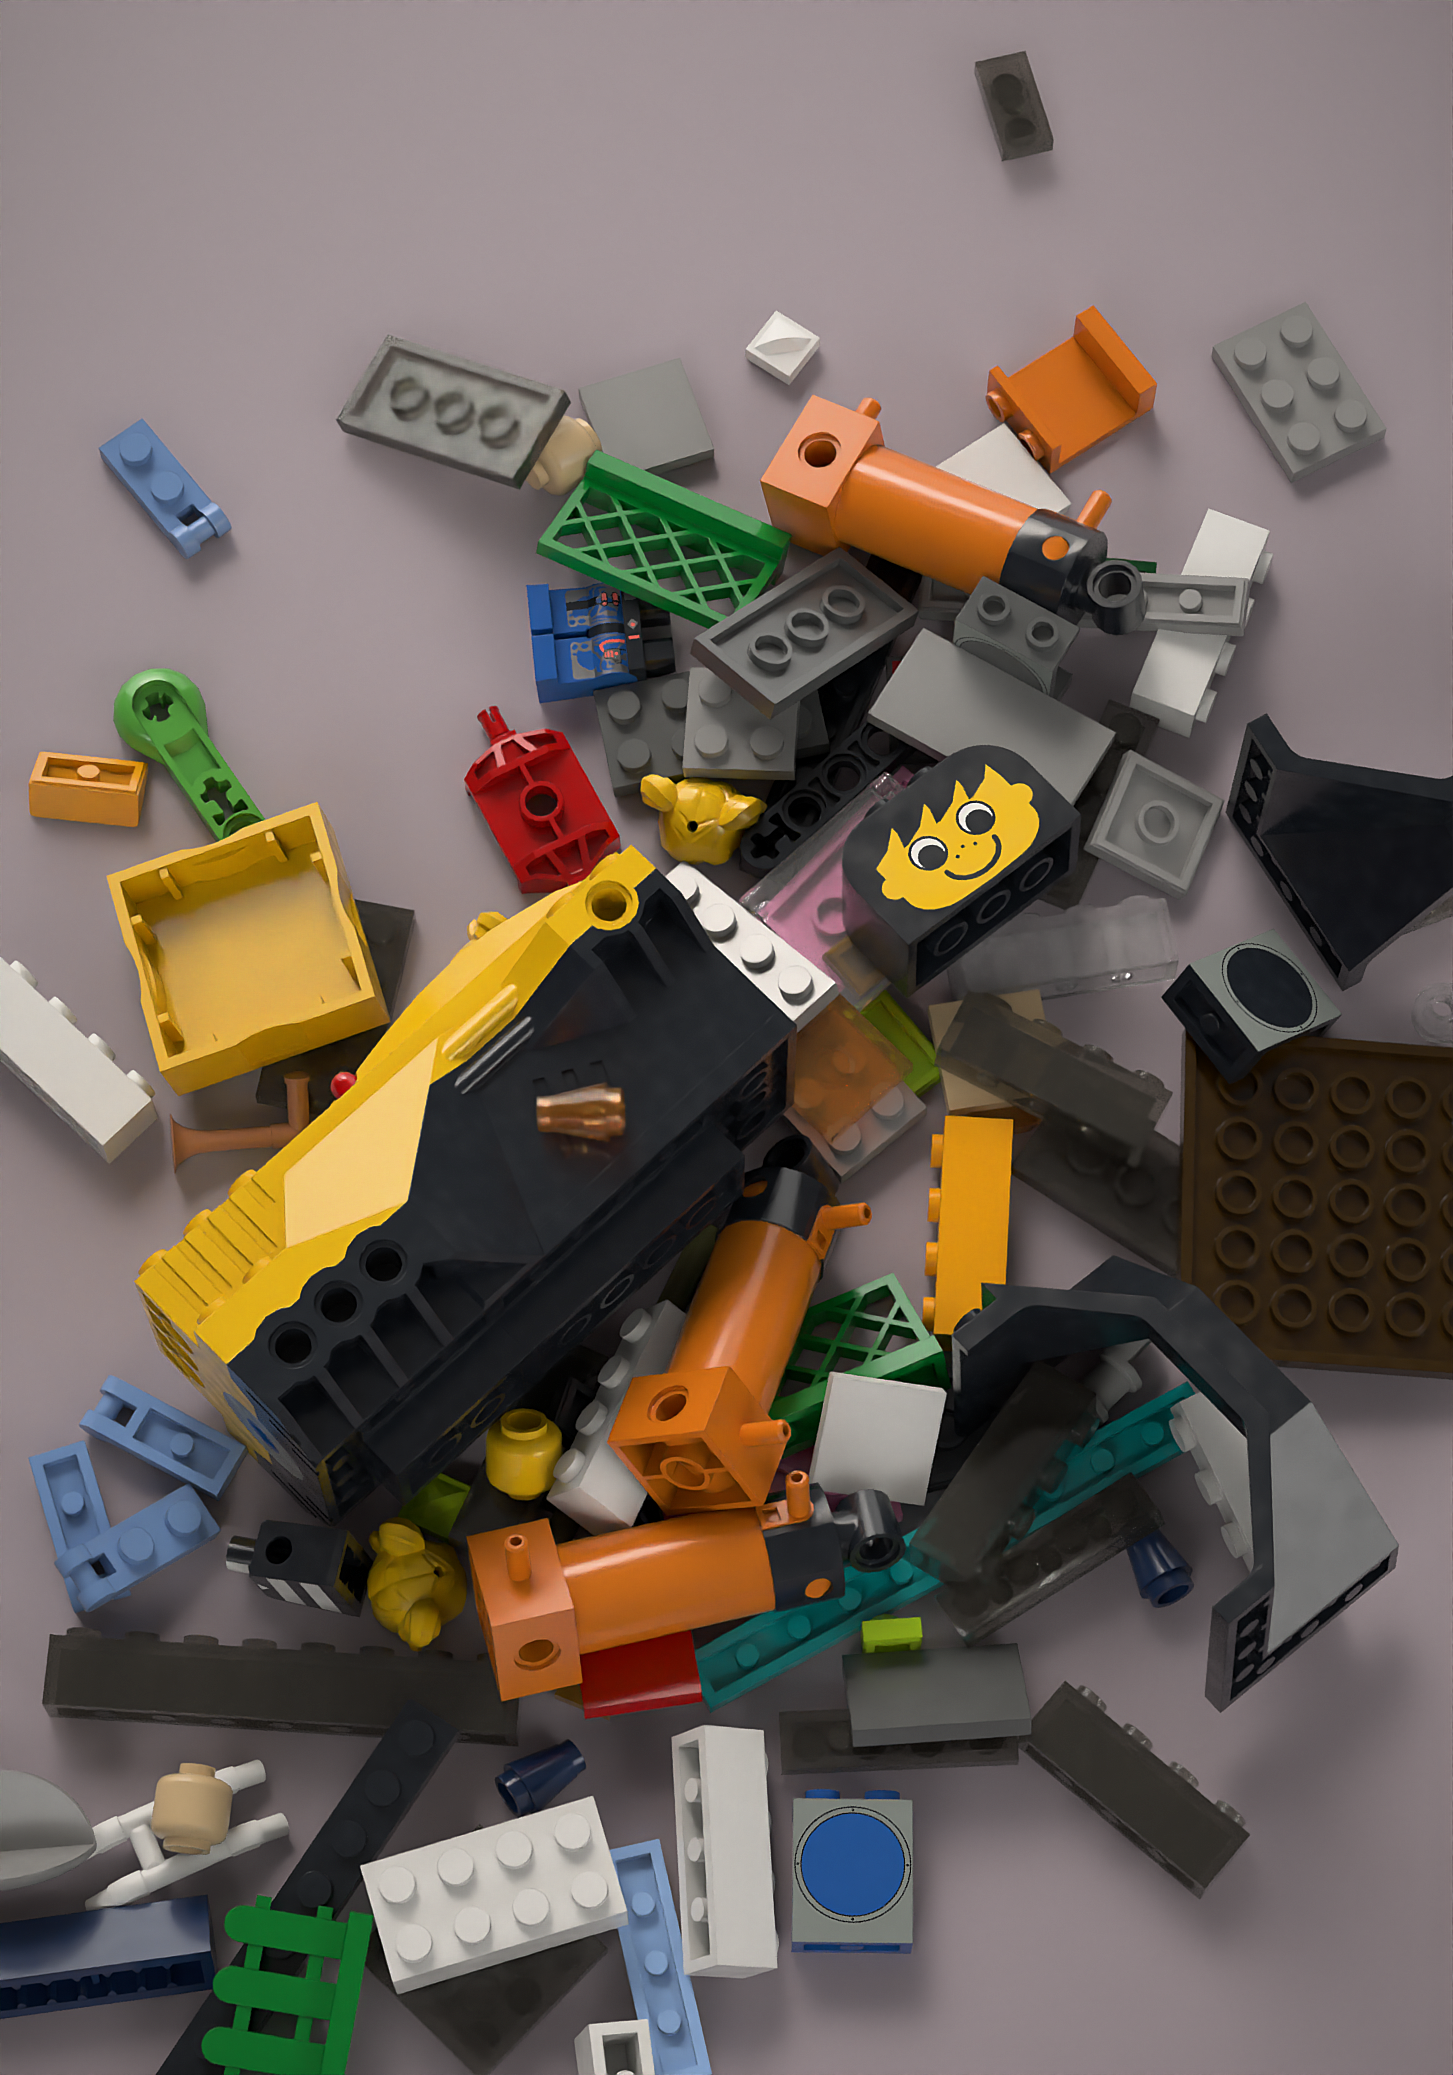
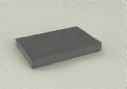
M1017 1643L842 1655V1673L853 1747L1031 1735V1713Z

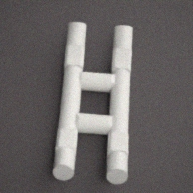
M257 1759L236 1767L230 1766L216 1771L215 1778L230 1785L233 1794H236L239 1790L265 1782L266 1773L263 1764ZM154 1801L122 1816L110 1818L92 1828L97 1848L88 1859L98 1853L102 1854L130 1838L143 1870H138L108 1885L107 1889L85 1901L86 1910L91 1911L130 1905L150 1895L151 1892L228 1857H235L246 1851L258 1848L261 1844L284 1837L289 1834L287 1819L282 1813H278L258 1821L252 1820L229 1829L226 1839L221 1844L211 1846L210 1854L190 1855L180 1853L165 1860L156 1837L151 1831Z

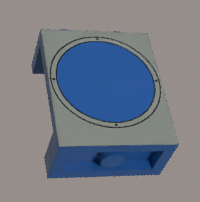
M813 1789L805 1792V1798H793L791 1952L911 1954L913 1946V1800L900 1799V1793L892 1790L867 1791L864 1793V1799H840L839 1791Z

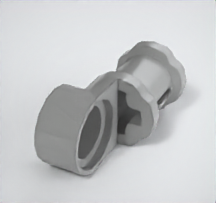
M1145 1339L1106 1347L1099 1355L1100 1363L1080 1383L1074 1381L1065 1388V1392L1075 1408L1088 1420L1099 1426L1103 1425L1109 1419L1108 1411L1128 1391L1134 1393L1142 1387V1380L1130 1363L1149 1346L1151 1341Z

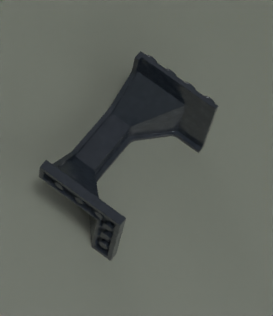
M1267 713L1247 723L1225 813L1343 992L1362 981L1365 969L1374 957L1453 895V776L1438 779L1305 758L1290 749Z
M1112 1255L1069 1290L981 1283L982 1311L976 1308L964 1315L956 1324L952 1334L955 1433L958 1437L961 1436L963 1438L965 1435L968 1437L987 1422L993 1412L997 1409L1002 1410L1069 1355L1149 1339L1247 1439L1254 1565L1251 1573L1244 1581L1212 1606L1205 1697L1220 1713L1396 1568L1399 1550L1398 1542L1313 1403L1198 1287Z

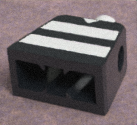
M264 1520L262 1522L257 1539L234 1535L229 1542L226 1554L227 1569L248 1573L254 1583L270 1598L360 1617L368 1587V1573L374 1562L348 1530L275 1520Z

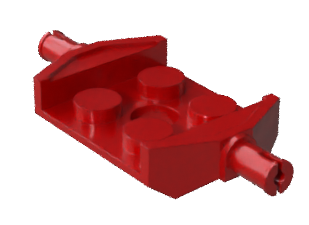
M497 706L489 707V715L486 709L482 710L477 715V719L490 739V748L474 761L464 778L465 790L468 796H473L517 877L518 888L522 894L553 893L583 881L591 874L601 860L617 852L621 847L617 829L563 732L546 728L517 734L515 729L509 730ZM545 794L556 800L557 807L549 815L536 816L529 812L526 804L533 796Z

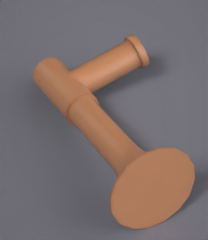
M295 1071L284 1075L288 1107V1122L272 1123L270 1126L195 1130L183 1127L175 1122L170 1114L174 1174L184 1160L197 1154L272 1147V1149L284 1148L314 1121H310L309 1074Z

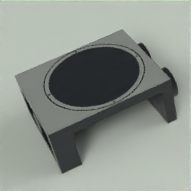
M1274 928L1190 963L1161 996L1229 1085L1243 1079L1266 1052L1301 1036L1323 1037L1342 1015Z

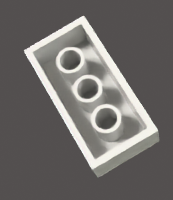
M593 1796L360 1866L397 1995L629 1924L628 1911Z

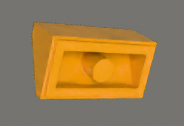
M39 752L28 783L29 812L34 817L136 827L141 817L148 775V763Z

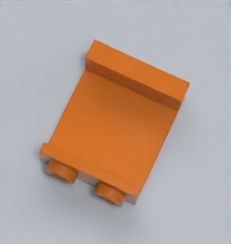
M1092 305L1076 315L1073 337L1013 375L1007 377L998 365L989 370L985 399L995 418L1000 422L1007 421L1017 433V439L1036 461L1038 460L1045 470L1051 474L1153 409L1157 382L1095 306Z

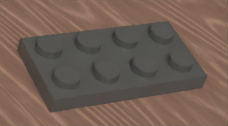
M839 546L695 637L690 654L771 720L915 625L919 610Z
M690 671L593 691L615 797L640 792L642 778L651 774L659 775L663 778L667 777L675 784L692 778L684 777L682 769ZM818 690L813 691L800 700L796 759L830 753L829 739Z

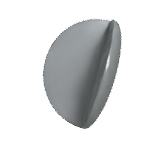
M12 1770L0 1771V1891L23 1888L61 1876L81 1865L95 1852L97 1843L90 1821L83 1809L66 1791L49 1780L34 1774Z

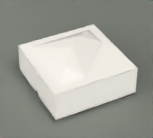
M775 311L745 349V358L790 385L820 347V337L780 312Z

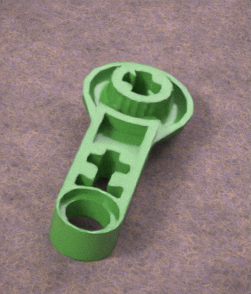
M150 668L133 675L121 686L114 700L113 722L119 736L134 750L164 765L216 842L231 836L238 829L265 820L209 739L205 702L199 688L185 674L169 668ZM161 703L162 709H165L166 704L170 705L167 708L169 718L158 722L157 716H154L152 721L148 720L151 717L149 708L152 705ZM215 787L220 793L226 792L228 806L233 813L226 820L224 812L218 803L214 800L209 801L207 794L209 789Z

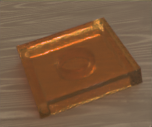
M839 993L832 1002L797 1033L794 1104L792 1107L832 1145L913 1071V1063Z

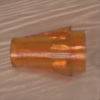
M604 1082L552 1096H538L537 1126L539 1132H555L606 1142L610 1141L611 1136H621L625 1133L626 1113L622 1087L609 1088L608 1083Z

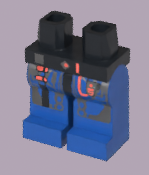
M596 583L582 588L549 590L548 584L526 585L539 704L594 696L593 691L634 683L647 680L650 677H658L676 672L673 637L643 640L642 628L671 625L670 612L605 583Z

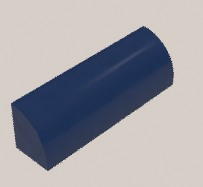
M208 1894L0 1923V2019L213 1990V1980L218 1973Z

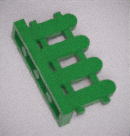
M257 1895L255 1906L238 1905L232 1908L225 1917V1931L231 1939L247 1943L248 1947L244 1967L226 1966L219 1970L214 1977L213 1990L215 1995L221 2001L236 2004L237 2006L233 2028L218 2026L210 2029L205 2034L201 2045L205 2058L211 2063L224 2065V2075H240L241 2069L276 2075H345L374 1914L350 1910L348 1923L331 1920L333 1914L332 1907L319 1905L317 1917L270 1909L272 1897ZM263 1946L310 1954L305 1978L259 1970ZM324 1957L341 1960L337 1983L320 1981ZM252 2007L298 2015L294 2039L248 2031ZM313 2018L330 2021L326 2044L309 2041Z

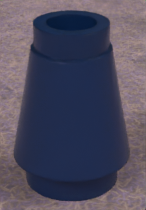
M1150 1517L1137 1519L1123 1528L1120 1535L1125 1542L1124 1545L1139 1593L1143 1599H1149L1155 1608H1162L1178 1602L1192 1591L1194 1583L1190 1576L1193 1569L1160 1529L1155 1526Z
M566 1739L560 1744H555L505 1764L503 1767L504 1772L494 1779L495 1785L509 1810L517 1818H520L528 1813L540 1812L579 1773L586 1769V1763L576 1745L571 1740Z

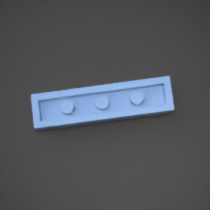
M655 1839L611 1849L609 1851L626 1904L629 1920L628 1925L618 1927L617 1929L637 2020L648 2019L655 2075H712L690 1975H684L682 1938L660 1840Z

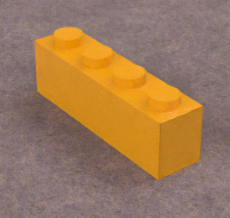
M945 1115L943 1134H932L930 1168H941L940 1188H929L927 1222H938L937 1242H926L924 1276L935 1277L934 1297L923 1296L922 1323L927 1331L932 1332V1335L935 1336L943 1351H952V1334L959 1320L973 1309L979 1308L982 1311L981 1283L1006 1285L1013 1119Z

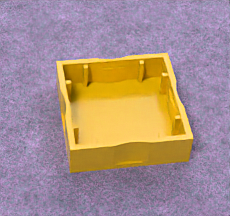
M318 802L244 827L216 843L199 848L178 850L106 876L124 943L129 949L138 969L141 985V1005L159 1071L178 1096L391 1022L332 825Z

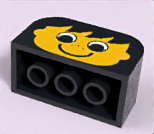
M993 745L967 747L951 754L933 768L925 767L910 779L906 788L892 799L888 800L885 798L876 802L867 811L864 819L850 832L845 841L842 852V920L848 937L906 998H909L1076 871L1081 814L1027 760L1003 747Z

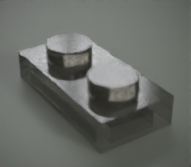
M1026 51L975 62V78L1002 162L1052 151L1054 138Z

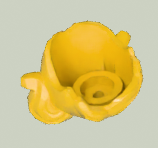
M655 774L646 776L641 780L640 792L642 794V802L659 810L658 825L661 846L675 860L679 862L684 860L693 865H699L703 862L712 865L725 863L732 857L734 850L740 847L741 838L746 828L758 822L760 814L764 813L768 806L760 799L742 795L731 784L723 781L692 777L675 784L669 778H663ZM692 821L698 824L696 831H692L690 828Z
M400 1517L389 1518L380 1524L379 1531H372L369 1536V1543L378 1555L368 1573V1597L371 1601L373 1615L376 1620L389 1631L399 1633L402 1641L407 1642L412 1651L418 1652L422 1650L423 1646L429 1645L432 1639L438 1637L441 1626L456 1618L463 1611L467 1596L466 1572L452 1546L445 1542L436 1543L424 1540L420 1528L408 1519Z

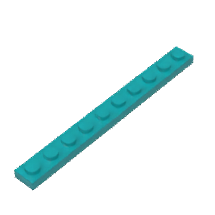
M1186 1381L903 1536L906 1544L905 1554L899 1562L890 1568L871 1573L858 1571L851 1565L844 1568L845 1596L843 1598L779 1613H773L772 1611L762 1613L696 1649L695 1655L702 1689V1699L710 1713L861 1631L862 1621H870L875 1616L884 1613L892 1614L1185 1453L1176 1443L1169 1426V1421L1174 1419L1170 1408L1180 1401L1195 1395L1189 1382Z

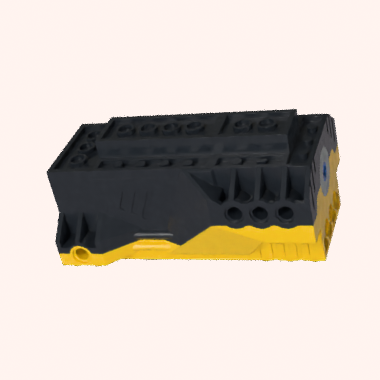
M632 844L621 854L614 852L606 856L583 881L551 893L494 927L460 953L416 996L358 1068L355 1075L349 1072H340L334 1076L330 1088L332 1094L338 1100H334L327 1110L257 1172L251 1169L237 1178L228 1190L229 1198L223 1204L219 1205L212 1212L209 1209H205L198 1213L187 1224L183 1231L184 1238L176 1246L174 1245L169 1251L165 1249L158 1250L142 1264L138 1272L140 1276L134 1282L160 1352L222 1414L227 1431L238 1442L247 1447L248 1453L306 1512L315 1518L318 1517L324 1524L329 1527H335L381 1484L405 1506L744 1193L745 1155L742 1151L794 1104L797 1024L714 946L681 891Z

